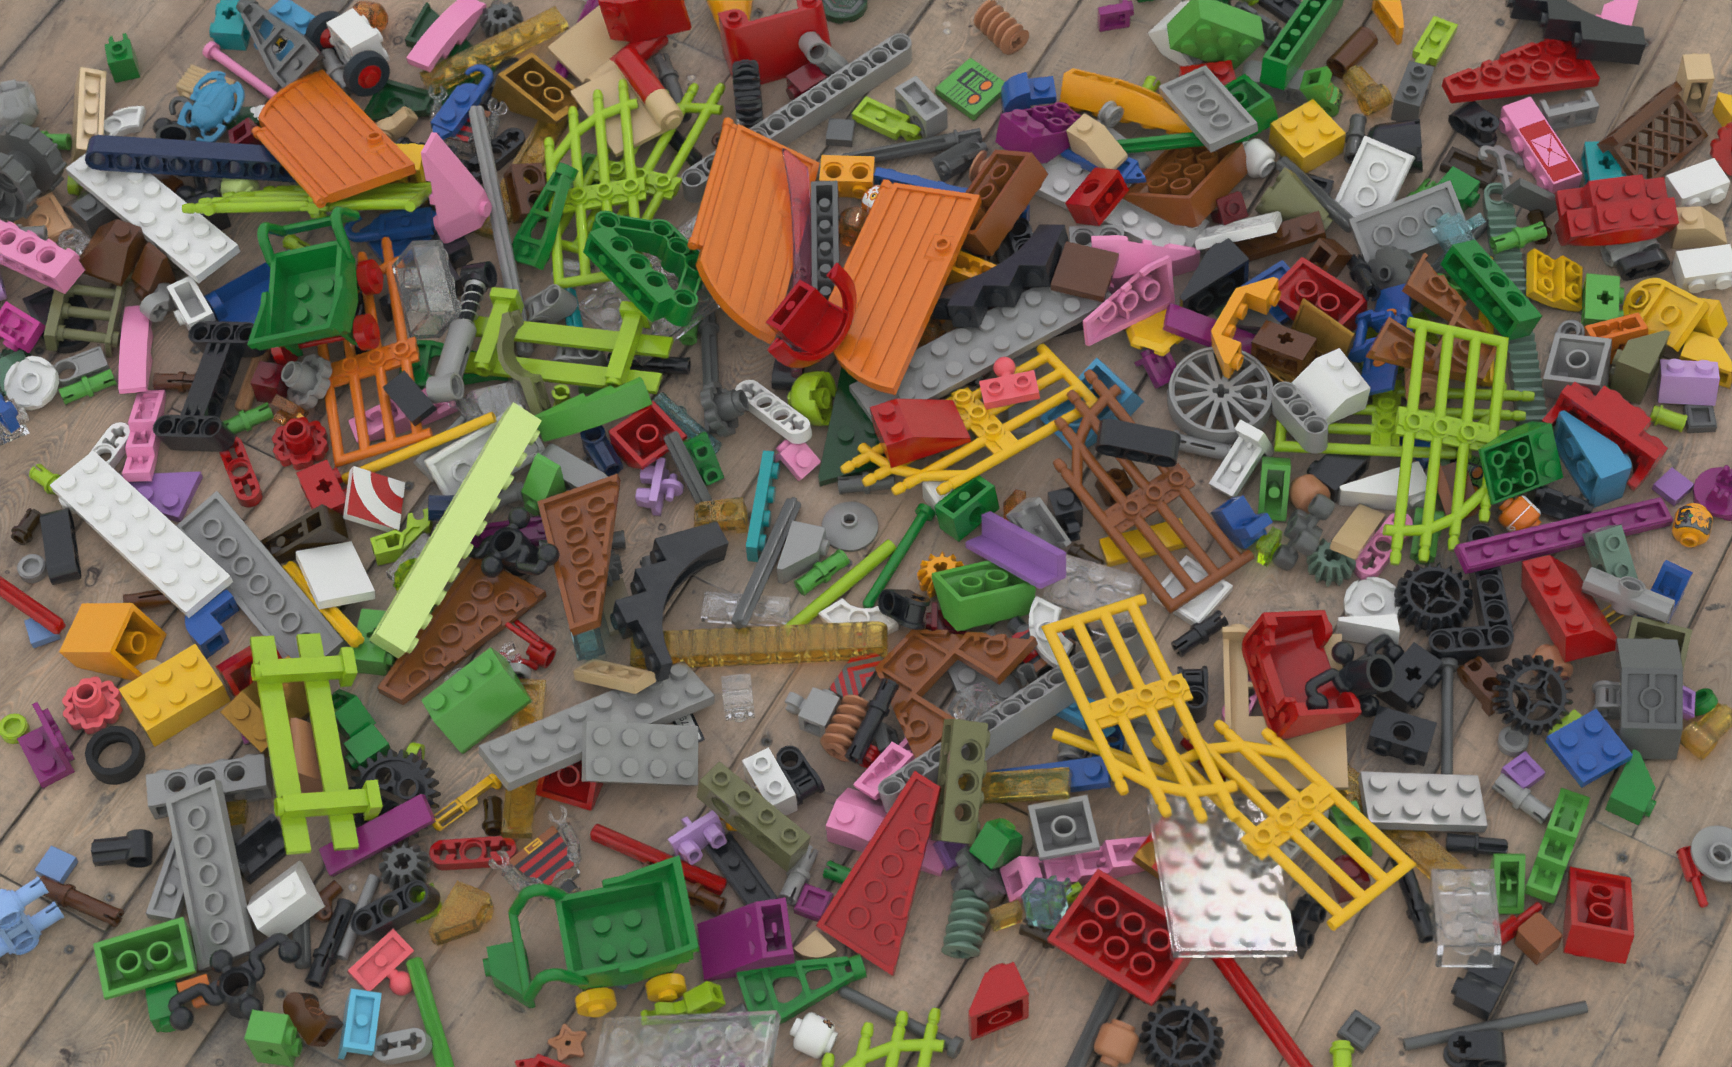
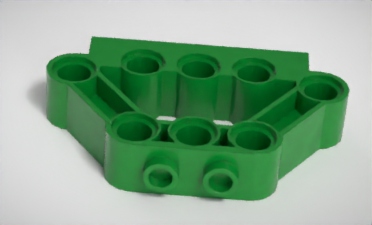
M605 210L598 212L595 216L591 232L588 234L583 253L651 322L665 318L675 326L683 327L690 324L698 303L696 293L702 289L704 284L696 267L699 251L689 249L687 246L688 240L684 235L664 219L647 220L617 215L614 212ZM637 252L657 256L661 260L662 268L667 272L674 273L678 277V288L673 290L667 284L666 276L661 272L654 271L650 267L649 259Z

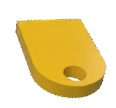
M1648 278L1636 284L1628 292L1624 300L1623 311L1624 316L1639 313L1648 327V335L1664 330L1671 332L1666 346L1678 352L1710 305L1706 301L1663 279ZM1642 295H1646L1645 301L1640 305H1636L1637 299Z

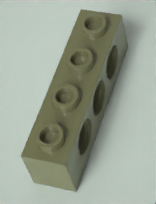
M944 719L937 785L942 789L932 824L931 840L973 845L980 833L981 825L978 821V815L984 801V793L981 791L982 779L987 772V762L984 760L985 749L990 743L988 723ZM964 744L970 749V755L966 760L961 754ZM962 774L967 780L966 787L963 790L958 785V779ZM958 805H961L963 808V816L960 820L955 816V809Z
M720 761L699 780L697 798L786 872L807 853L811 836Z

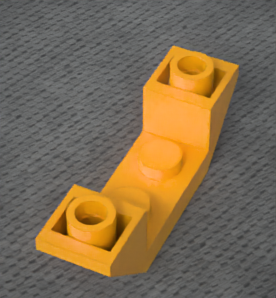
M1271 277L1236 288L1211 330L1212 348L1225 378L1230 379L1234 370L1238 371L1241 368L1244 360L1241 342L1233 339L1236 332V324L1239 319L1243 320L1245 318L1248 308L1267 315L1270 308L1278 304L1281 291L1278 288L1277 278Z

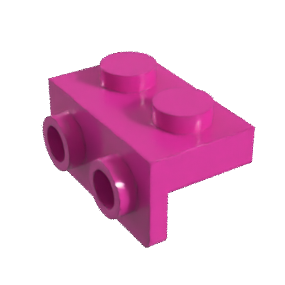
M6 301L0 309V340L4 338L5 340L2 344L15 352L20 348L30 353L45 330L46 325Z

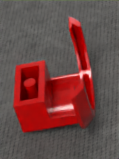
M836 262L826 276L839 289L843 309L828 301L815 287L799 280L765 322L783 339L780 340L777 337L767 349L783 365L791 368L812 366L828 357L846 337L855 316L857 294L851 276L839 263ZM785 342L789 343L790 345L796 347L797 349L803 352L794 351Z

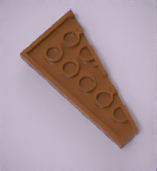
M618 474L537 501L547 542L557 546L560 553L559 560L553 566L568 625L573 636L601 627L621 482Z
M472 558L447 591L442 602L431 613L433 617L424 630L420 628L415 637L419 641L410 654L406 652L402 655L377 687L379 693L401 705L406 704L505 629V623L514 622L547 597L546 591L505 570H502L499 576L489 578L481 571L480 566L483 559Z

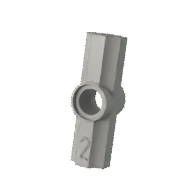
M1593 567L1588 571L1581 588L1582 592L1611 603L1612 609L1620 614L1628 616L1638 614L1667 623L1675 605V600L1646 589L1645 584L1637 578L1629 576L1618 578Z

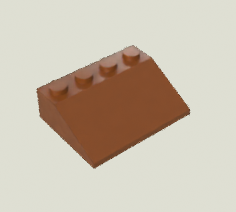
M1231 143L1213 152H1210L1205 146L1165 150L1143 172L1146 182L1133 183L1128 188L1129 191L1123 199L1173 225L1187 226L1188 228L1198 227L1217 207L1216 199L1228 195L1248 173L1243 143Z

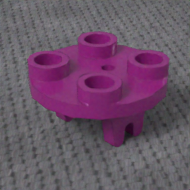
M1725 465L1724 467L1710 468L1698 476L1693 487V503L1703 505L1712 516L1723 518L1727 521H1732V469Z

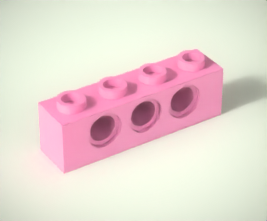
M0 220V264L66 294L85 271L79 262V255L70 248L66 250L60 248L50 239L45 241L39 238L38 235L30 230L23 231L11 221L6 223Z

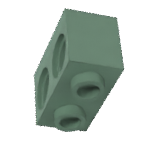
M1608 525L1582 534L1593 568L1618 578L1629 576L1638 579L1622 525Z

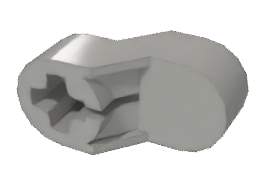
M170 283L158 284L154 293L146 296L140 304V312L152 322L163 321L167 312L175 308L167 286L171 285Z

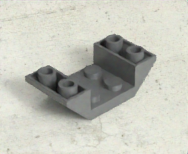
M1616 638L1615 668H1620L1619 728H1615V733L1631 753L1633 749L1639 751L1642 759L1677 760L1683 730V666L1678 641L1673 639Z

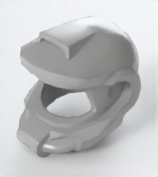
M15 79L0 82V127L2 125L7 127L16 120H19L21 124L31 126L40 113L34 88L29 82L16 81Z

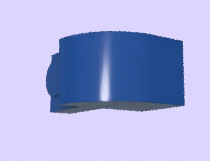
M1027 72L1009 78L1001 88L1003 113L1012 112L1015 109H1029L1030 106L1057 102L1053 76L1028 79Z
M1244 495L1232 497L1210 512L1225 535L1241 549L1248 548L1267 534L1265 528L1273 523L1268 513L1255 514Z
M1665 560L1651 591L1675 600L1674 608L1667 621L1669 623L1684 595L1693 572Z
M227 589L214 597L190 618L185 615V626L193 644L197 645L206 659L230 642L221 624L237 613L239 608L234 596Z

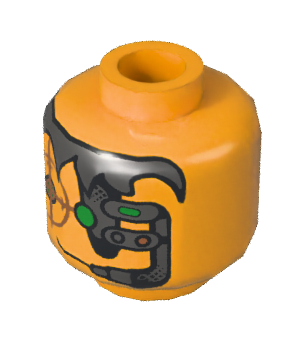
M1686 504L1675 513L1672 535L1685 547L1692 548L1702 545L1710 537L1713 516L1701 504Z

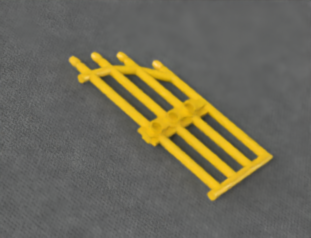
M1042 343L1036 348L1039 355L1016 367L1014 374L1032 371L1048 363L1054 371L1036 380L1039 391L1061 379H1064L1070 385L1068 388L1003 424L996 415L1016 404L986 410L981 402L982 394L980 388L973 392L968 387L958 389L951 393V397L945 400L954 401L967 431L971 430L977 439L921 470L907 466L912 462L891 468L887 458L882 456L884 451L880 443L872 448L867 443H861L857 449L861 454L841 465L840 470L843 474H847L870 461L879 466L880 468L875 470L874 473H870L862 479L865 487L871 486L877 480L880 481L891 474L906 477L903 482H898L891 488L894 496L904 493L906 489H911L923 481H948L941 483L936 488L938 495L941 496L1057 432L1058 428L1054 423L1055 420L1019 440L1011 433L1069 400L1066 394L1070 390L1076 391L1085 400L1089 408L1098 398ZM1075 408L1060 417L1065 419L1068 424H1071L1082 416ZM985 446L993 454L966 470H944Z
M1143 593L1041 626L1108 773L1115 783V788L1121 796L1129 793L1128 785L1123 780L1126 777L1149 789L1155 804L1158 805L1157 808L1164 818L1172 815L1171 807L1166 802L1165 794L1185 797L1190 809L1194 811L1195 819L1199 824H1203L1208 819L1199 797L1217 795L1228 819L1231 822L1239 820L1238 810L1230 796V793L1238 791L1237 784L1234 780L1224 782L1185 703L1193 700L1186 679L1183 678L1181 673L1172 676L1139 608L1147 604ZM1125 611L1129 612L1161 680L1144 684L1112 615ZM1101 619L1133 689L1117 694L1085 624ZM1074 629L1106 698L1089 703L1057 633ZM1172 706L1175 707L1211 784L1193 786L1158 711ZM1144 715L1147 716L1179 784L1157 779L1130 720ZM1119 725L1140 771L1115 759L1102 729Z
M1217 720L1213 726L1216 731L1228 741L1208 744L1204 740L1217 769L1229 780H1234L1237 788L1268 816L1259 825L1255 826L1238 810L1239 820L1234 823L1246 833L1240 841L1247 846L1246 849L1257 856L1261 861L1270 856L1330 913L1332 917L1327 920V925L1331 930L1335 931L1416 866V863L1285 741L1277 737L1273 730L1265 728L1261 732L1263 738L1272 744L1267 745L1244 741L1221 720ZM1182 725L1179 731L1182 734V736L1186 740H1189V742L1191 743L1189 736L1184 726ZM1156 735L1153 736L1151 742L1165 756ZM1195 749L1183 754L1178 753L1194 785L1211 784L1190 764L1199 760ZM1220 754H1242L1290 801L1277 809ZM1261 756L1287 760L1312 784L1299 792ZM1169 762L1164 763V770L1169 774L1173 773ZM1217 795L1207 796L1225 813V809H1223ZM1335 804L1393 858L1398 865L1388 873H1385L1326 818L1323 813ZM1311 822H1314L1373 877L1376 882L1364 891L1301 830ZM1289 839H1292L1339 883L1354 900L1344 908H1341L1279 847Z

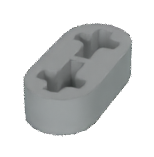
M419 1028L385 1033L375 1040L373 1055L386 1065L422 1059L432 1049V1038ZM417 1038L422 1040L421 1043L417 1044L416 1049L412 1048L411 1046H408L411 1044H415L417 1042ZM389 1043L394 1047H397L389 1049L388 1055L383 1053V1050L388 1049Z

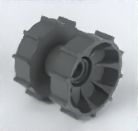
M16 120L7 127L4 125L0 127V218L13 223L22 217L27 219L38 208L36 202L42 192L47 190L54 191L64 180L62 174L64 167L67 165L57 149V143H53L46 135L40 132L39 127L33 128L29 125L21 124L19 120Z

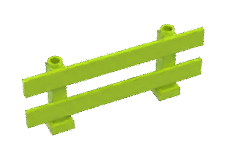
M492 287L489 295L493 304L490 317L478 316L473 321L477 330L475 337H481L482 339L478 351L470 352L464 373L512 378L504 371L498 360L497 342L502 314L519 309L522 314L524 304L517 289ZM621 301L619 311L623 322L620 331L524 321V325L518 329L514 341L612 352L608 367L516 357L525 370L532 374H541L543 382L605 388L612 385L614 388H617L641 377L648 394H657L662 380V373L630 370L634 355L668 358L674 339L673 337L641 334L643 328L651 329L652 322L632 302Z
M320 633L297 634L296 640L300 658L278 659L274 636L250 637L253 657L251 677L253 681H257L276 792L274 812L276 816H280L286 855L311 852L306 817L328 816L334 851L358 849L359 844L353 813H363L364 821L373 820L378 817L383 805L378 780H366L362 789H348L329 680L339 679L340 687L352 686L358 673L353 647H341L338 656H324ZM304 681L323 792L301 793L282 685L284 682Z

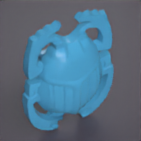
M222 71L209 72L203 76L195 85L190 99L195 101V103L192 105L190 102H186L179 114L178 125L186 128L198 127L204 139L197 137L196 141L216 142L226 131L227 126L222 124L223 121L229 124L238 115L245 99L243 86L239 81L231 85L226 83V73ZM210 80H216V82L207 84L202 89H200V87H202L205 83L209 82ZM234 93H236V94H237V104H236V107H235V109H234V111H233L234 103H235ZM189 111H191L192 115L190 124H188L186 121V116ZM218 128L213 135H205L207 131Z

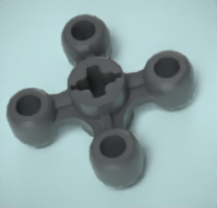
M1317 494L1308 506L1309 514L1301 509H1296L1289 517L1284 531V536L1289 538L1290 541L1287 545L1281 544L1275 550L1272 562L1281 569L1289 571L1298 560L1299 554L1297 551L1305 556H1311L1316 551L1323 529L1316 524L1319 520L1329 518L1335 508V503L1325 495Z

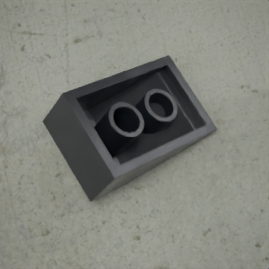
M1230 238L1221 243L1214 244L1206 252L1180 296L1181 307L1209 316L1226 305L1234 290L1248 281L1249 258Z

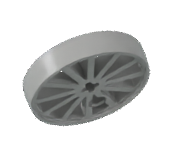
M1212 347L1203 348L1189 354L1176 366L1168 385L1167 406L1173 421L1189 436L1224 444H1234L1239 437L1234 429L1231 414H1235L1242 421L1261 430L1268 422L1272 413L1273 383L1264 365L1254 356L1242 351V355H1244L1242 367L1246 369L1231 380L1225 378L1224 375L1221 380L1216 365L1218 360ZM1207 363L1211 378L1198 365ZM1185 373H1189V374H1191L1198 382L1192 381V380H1189V379H1185V378H1181V377H1182ZM1252 376H1256L1260 380V382L1243 384ZM1177 389L1192 392L1191 394L1175 396V390ZM1262 393L1266 395L1267 400L1261 399ZM1198 404L1187 414H1184L1180 407ZM1258 411H1261L1257 417L1252 416L1255 415ZM1204 413H1210L1205 426L1194 422ZM1217 416L1223 417L1226 430L1212 429Z

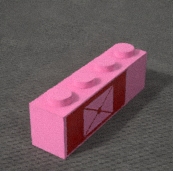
M1531 96L1502 106L1499 129L1503 134L1507 135L1511 141L1512 149L1515 153H1519L1526 170L1529 173L1531 172L1536 179L1537 186L1551 193H1555L1557 190L1579 188L1582 178L1581 171Z

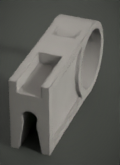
M101 346L60 360L54 365V368L58 372V376L66 369L76 370L70 378L59 379V387L63 388L81 381L83 376L88 378L109 369Z

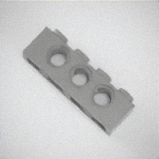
M251 753L242 758L231 760L218 759L214 763L203 765L190 764L181 769H162L153 774L146 775L148 807L155 819L169 817L165 799L214 779L222 781L227 806L273 798L270 766L265 755ZM244 776L241 780L234 781L235 778ZM184 786L181 791L175 792L177 788Z

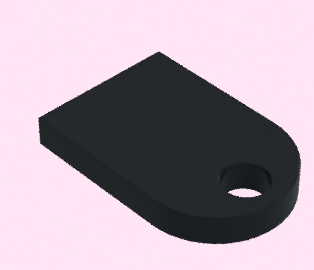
M51 287L44 288L22 299L30 316L44 325L47 323L54 289ZM74 295V297L69 298L68 303L71 306L88 308L83 296ZM69 317L63 323L69 329L96 332V322L93 319ZM43 331L41 337H42V339H43V341H44V343H45V340H44V331ZM64 339V341H59L58 350L55 352L64 354L74 353L85 348L90 342L67 341V339Z

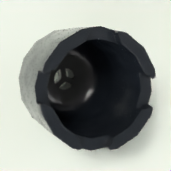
M1420 119L1380 123L1370 128L1367 137L1415 157L1408 173H1423Z

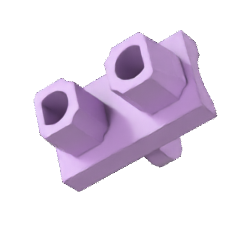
M665 458L657 459L656 465L651 464L643 470L641 469V483L652 485L651 488H638L635 495L637 506L651 508L652 514L656 516H661L664 498L666 501L671 502L674 496L681 495L684 489V485L677 480L678 475L672 473L669 476V470L665 468Z
M713 810L694 822H691L687 816L682 818L681 822L684 828L668 838L675 856L680 855V859L688 862L690 865L701 860L703 856L701 850L710 844L712 848L718 849L727 843L726 833L718 815Z

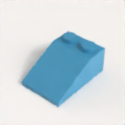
M1098 358L1078 377L1098 399L1100 396L1084 376L1088 369L1094 371L1098 379L1108 389L1114 384L1118 385L1121 394L1116 399L1130 416L1144 402L1142 398ZM1067 400L1046 412L1040 420L1046 425L1075 409V405ZM1108 406L1097 416L1100 421L1104 419L1118 420ZM1083 417L1069 424V427L1075 433H1077ZM1092 428L1085 441L1087 448L1096 443L1097 435ZM1059 430L1055 432V434L1072 450V446L1062 435L1063 433Z
M1564 410L1559 412L1554 428L1558 455L1585 499H1589V503L1594 504V508L1622 498L1632 469L1629 456L1623 454L1616 443Z

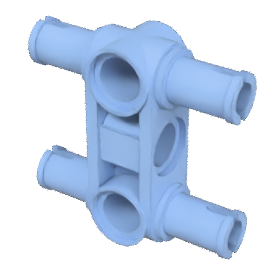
M39 876L16 891H13V889L10 891L0 889V957L6 953L10 955L12 953L23 955L30 952L38 945L39 938L42 935L41 931L60 919L65 918L55 902H52V904L31 917L30 915L26 916L23 912L26 910L25 906L42 895L49 893Z

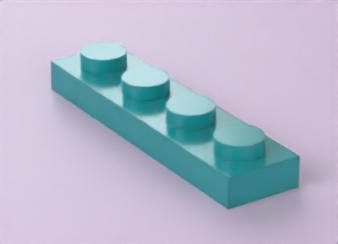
M763 450L746 542L747 560L751 562H758L760 553L767 542V535H764L765 527L769 528L771 524V511L768 510L769 503L774 504L776 487L773 486L774 479L778 480L780 473V463L775 462L774 451Z

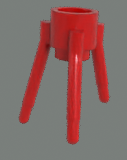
M518 619L514 621L517 627L509 622L505 623L506 628L529 643L526 651L529 660L501 654L506 657L508 662L522 663L535 671L538 670L539 666L547 668L552 663L557 651L553 645L544 641Z

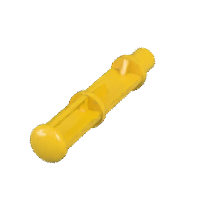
M489 774L482 781L434 815L435 817L452 804H457L440 818H435L436 822L431 824L432 827L437 831H442L478 804L477 798L490 788L499 790L502 782L495 774ZM462 810L463 813L442 827L441 824Z

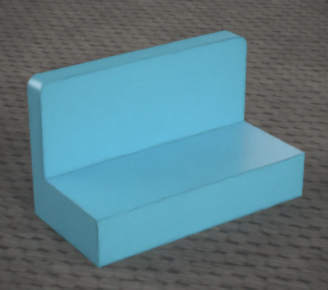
M350 989L345 1002L344 1025L341 1031L338 1059L344 1060L347 1052L373 1055L382 993Z

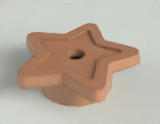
M563 1024L560 1034L549 1039L547 1044L557 1050L559 1062L574 1057L583 1058L585 1054L582 1049V1042L586 1038L587 1033L585 1031L573 1032L567 1024ZM567 1041L571 1042L569 1046L565 1045Z

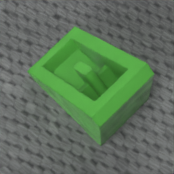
M1493 854L1488 870L1493 914H1521L1524 912L1525 854Z

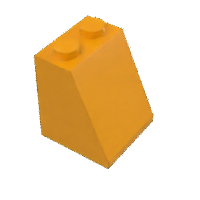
M82 603L59 653L77 668L133 681L143 675L135 667L146 660L156 659L167 634L133 603Z

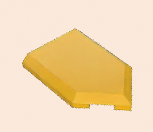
M1167 308L1125 328L1131 347L1140 350L1146 347L1154 350V354L1165 356L1173 344H1179L1185 338L1163 330Z

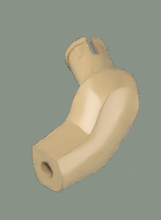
M403 106L392 116L384 118L375 124L393 142H396L400 137H405L418 120V117L410 108Z

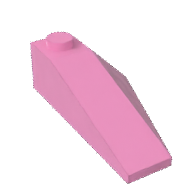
M432 132L421 151L425 179L431 182L432 194L429 196L431 205H435L437 213L433 217L434 226L442 243L448 244L481 228L491 213L492 205L483 187L437 133Z
M1121 235L1091 236V247L1119 253V260L1108 289L1112 294L1145 265L1166 255L1171 256L1173 277L1194 271L1199 266L1200 250H1196L1194 247L1170 243L1161 247L1152 245L1151 240L1143 239L1141 243L1128 241L1127 236Z
M1166 255L1145 265L1083 320L1085 344L1087 346L1095 344L1166 309L1170 303L1175 304L1171 256Z
M847 788L836 800L827 821V841L863 852L887 815L882 800H874L861 791ZM930 834L921 871L941 877L944 866L933 846L935 841L931 840Z

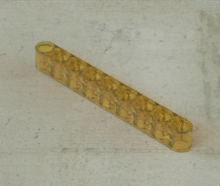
M879 621L758 626L741 629L714 628L663 631L665 644L672 659V665L683 661L690 668L849 661L851 657L852 659L870 658L873 655H880L881 658H884L888 654V627ZM631 637V667L648 670L641 649L638 650L635 647L633 637Z

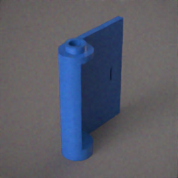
M265 262L204 296L217 321L251 322L254 324L261 304L262 292H269L270 267Z

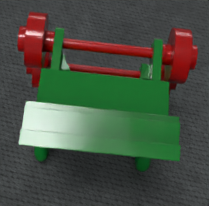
M336 206L333 208L330 216L284 226L269 222H263L259 225L257 239L265 261L270 267L269 292H262L261 304L247 343L251 349L264 350L271 348V353L276 363L285 366L288 362H296L299 356H303V351L301 350L303 348L347 340L353 345H358L363 351L378 347L380 328L375 318L369 313L355 317L358 305V290H361L366 296L380 294L383 289L384 279L382 270L374 259L360 261L356 268L355 258L351 253L350 242L342 223L359 220L360 213L358 211ZM332 226L337 240L274 253L268 234L284 237Z

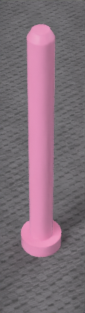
M210 41L205 45L203 49L204 57L209 60L215 59L268 99H271L277 93L221 52L220 45L216 42Z

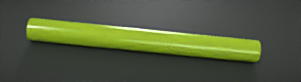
M889 539L883 542L782 626L784 633L789 638L797 634L815 619L819 612L833 604L893 554L896 549L894 543Z

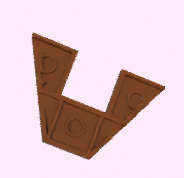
M1424 252L1402 291L1433 311L1436 315L1448 321L1447 325L1488 333L1483 323L1479 319L1475 321L1464 308L1467 303L1448 284L1444 275L1439 276L1427 262L1428 255ZM1388 317L1366 357L1411 369L1415 333L1391 317ZM1443 335L1440 336L1435 347L1426 341L1422 372L1438 376ZM1454 338L1449 379L1465 382L1470 341ZM1481 344L1477 386L1485 378L1496 356L1495 346Z
M912 629L875 667L880 681L882 678H886L887 681L890 679L899 685L891 705L915 759L942 741L944 719H956L922 698L944 673L959 660L1000 685L1038 645L1034 636H1030L1029 639L1007 638L1006 634L991 636L982 632H966L965 635L950 634L948 630L929 631L927 629Z

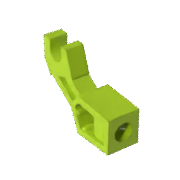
M428 508L422 509L424 517L420 520L415 519L413 513H408L407 526L402 532L393 530L370 538L372 551L378 566L404 560L405 555L423 537L431 532L433 521H428Z
M706 981L683 993V1000L674 1003L657 1002L654 1004L656 1010L649 1011L645 1009L640 1014L644 1024L657 1026L687 1017L704 1018L725 1006L726 1003L721 985Z

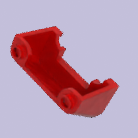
M796 0L797 9L749 21L745 12L739 9L719 12L723 55L732 79L733 63L743 59L757 61L761 85L785 79L787 75L810 62L799 48V39L807 32L817 33L823 41L831 46L823 0Z
M1325 610L1263 612L1242 641L1243 657L1267 727L1273 730L1277 737H1280L1282 740L1292 739L1352 722L1362 713L1358 698L1352 692L1340 694L1335 689L1332 681L1317 689L1318 693L1324 694L1329 702L1328 709H1307L1306 683L1311 678L1331 668L1324 646L1331 638L1333 628Z

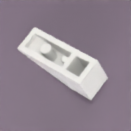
M1419 461L1412 463L1407 510L1424 507L1427 476ZM1400 467L1339 486L1338 504L1340 506L1357 507L1360 503L1372 509L1395 511Z

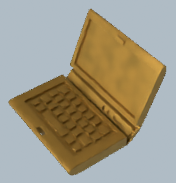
M1304 298L1301 301L1291 328L1317 338L1316 358L1338 348L1348 358L1356 336L1355 333ZM1264 365L1269 375L1279 382L1292 383L1297 378Z

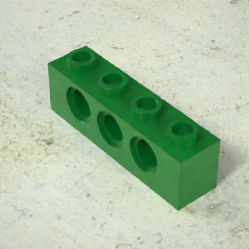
M1476 240L1461 242L1451 246L1440 264L1503 337H1508L1510 341L1529 336L1542 318L1540 312Z

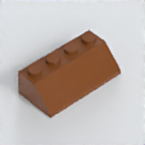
M994 150L965 192L980 195L982 203L962 245L963 248L973 254L993 256L999 249L1001 242L1008 232L1012 230L1015 222L1027 208L1028 203L1041 188L1042 183L1048 176L1047 171L1032 152Z

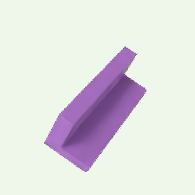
M991 511L981 515L982 535L965 542L967 549L1039 589L1066 578L1065 551Z

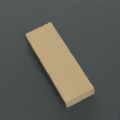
M1359 503L1333 538L1329 549L1356 560L1382 525L1386 514Z
M592 659L573 671L577 681L637 694L656 682L655 674L652 671L598 659Z

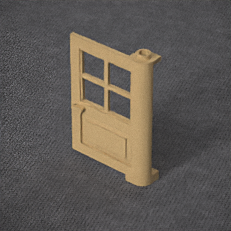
M1243 624L1222 627L1225 723L1229 726V729L1234 730L1244 741L1272 745L1261 735L1263 729L1268 728L1264 716H1249L1248 689H1254L1252 681L1248 682V669L1242 653V641L1250 629L1246 628ZM1332 634L1324 649L1331 668L1339 671L1343 666L1333 660L1331 651L1337 642L1342 641V634ZM1346 723L1283 740L1336 790H1348ZM1226 754V761L1259 792H1281L1242 754ZM1261 756L1298 791H1303L1312 784L1287 760ZM1239 789L1237 792L1230 793L1232 800L1251 801Z

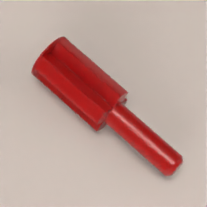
M1691 846L1683 847L1677 850L1676 853L1685 880L1692 883L1699 907L1705 908L1708 906V901L1701 883L1702 876L1704 875L1692 860Z
M1536 902L1519 916L1511 915L1488 933L1491 943L1497 948L1503 946L1516 936L1519 926L1535 913L1542 910V905Z

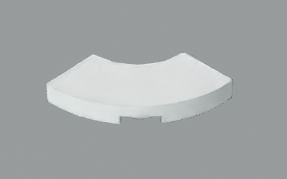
M133 106L114 111L112 116L104 120L103 135L125 136L130 133L141 132L146 115L145 107Z
M1036 596L1029 612V634L1037 640L1038 645L1035 647V650L1040 657L1055 668L1058 666V662L1041 626L1059 621L1062 608ZM1062 632L1057 633L1068 656L1073 649V643L1064 637Z
M843 598L819 612V618L825 625L837 633L852 638H879L899 630V624L894 619L882 614L878 606L874 608H858L850 605Z

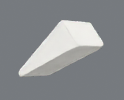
M1397 614L1338 617L1336 634H1342V640L1368 644L1377 636L1386 634L1392 638L1394 644H1398L1400 629Z

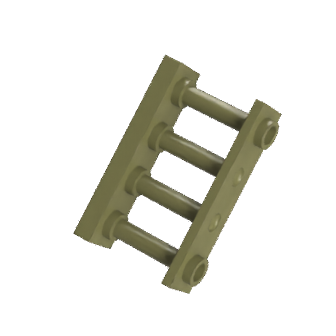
M135 267L122 287L117 285L116 289L76 284V282L66 294L54 289L44 331L46 350L57 351L59 341H64V339L105 344L106 357L112 358L114 348H119L120 332H118L128 283L133 282L131 276ZM74 295L114 299L111 311L71 306L68 302L69 298L74 297ZM69 317L109 321L107 333L69 329L63 323Z

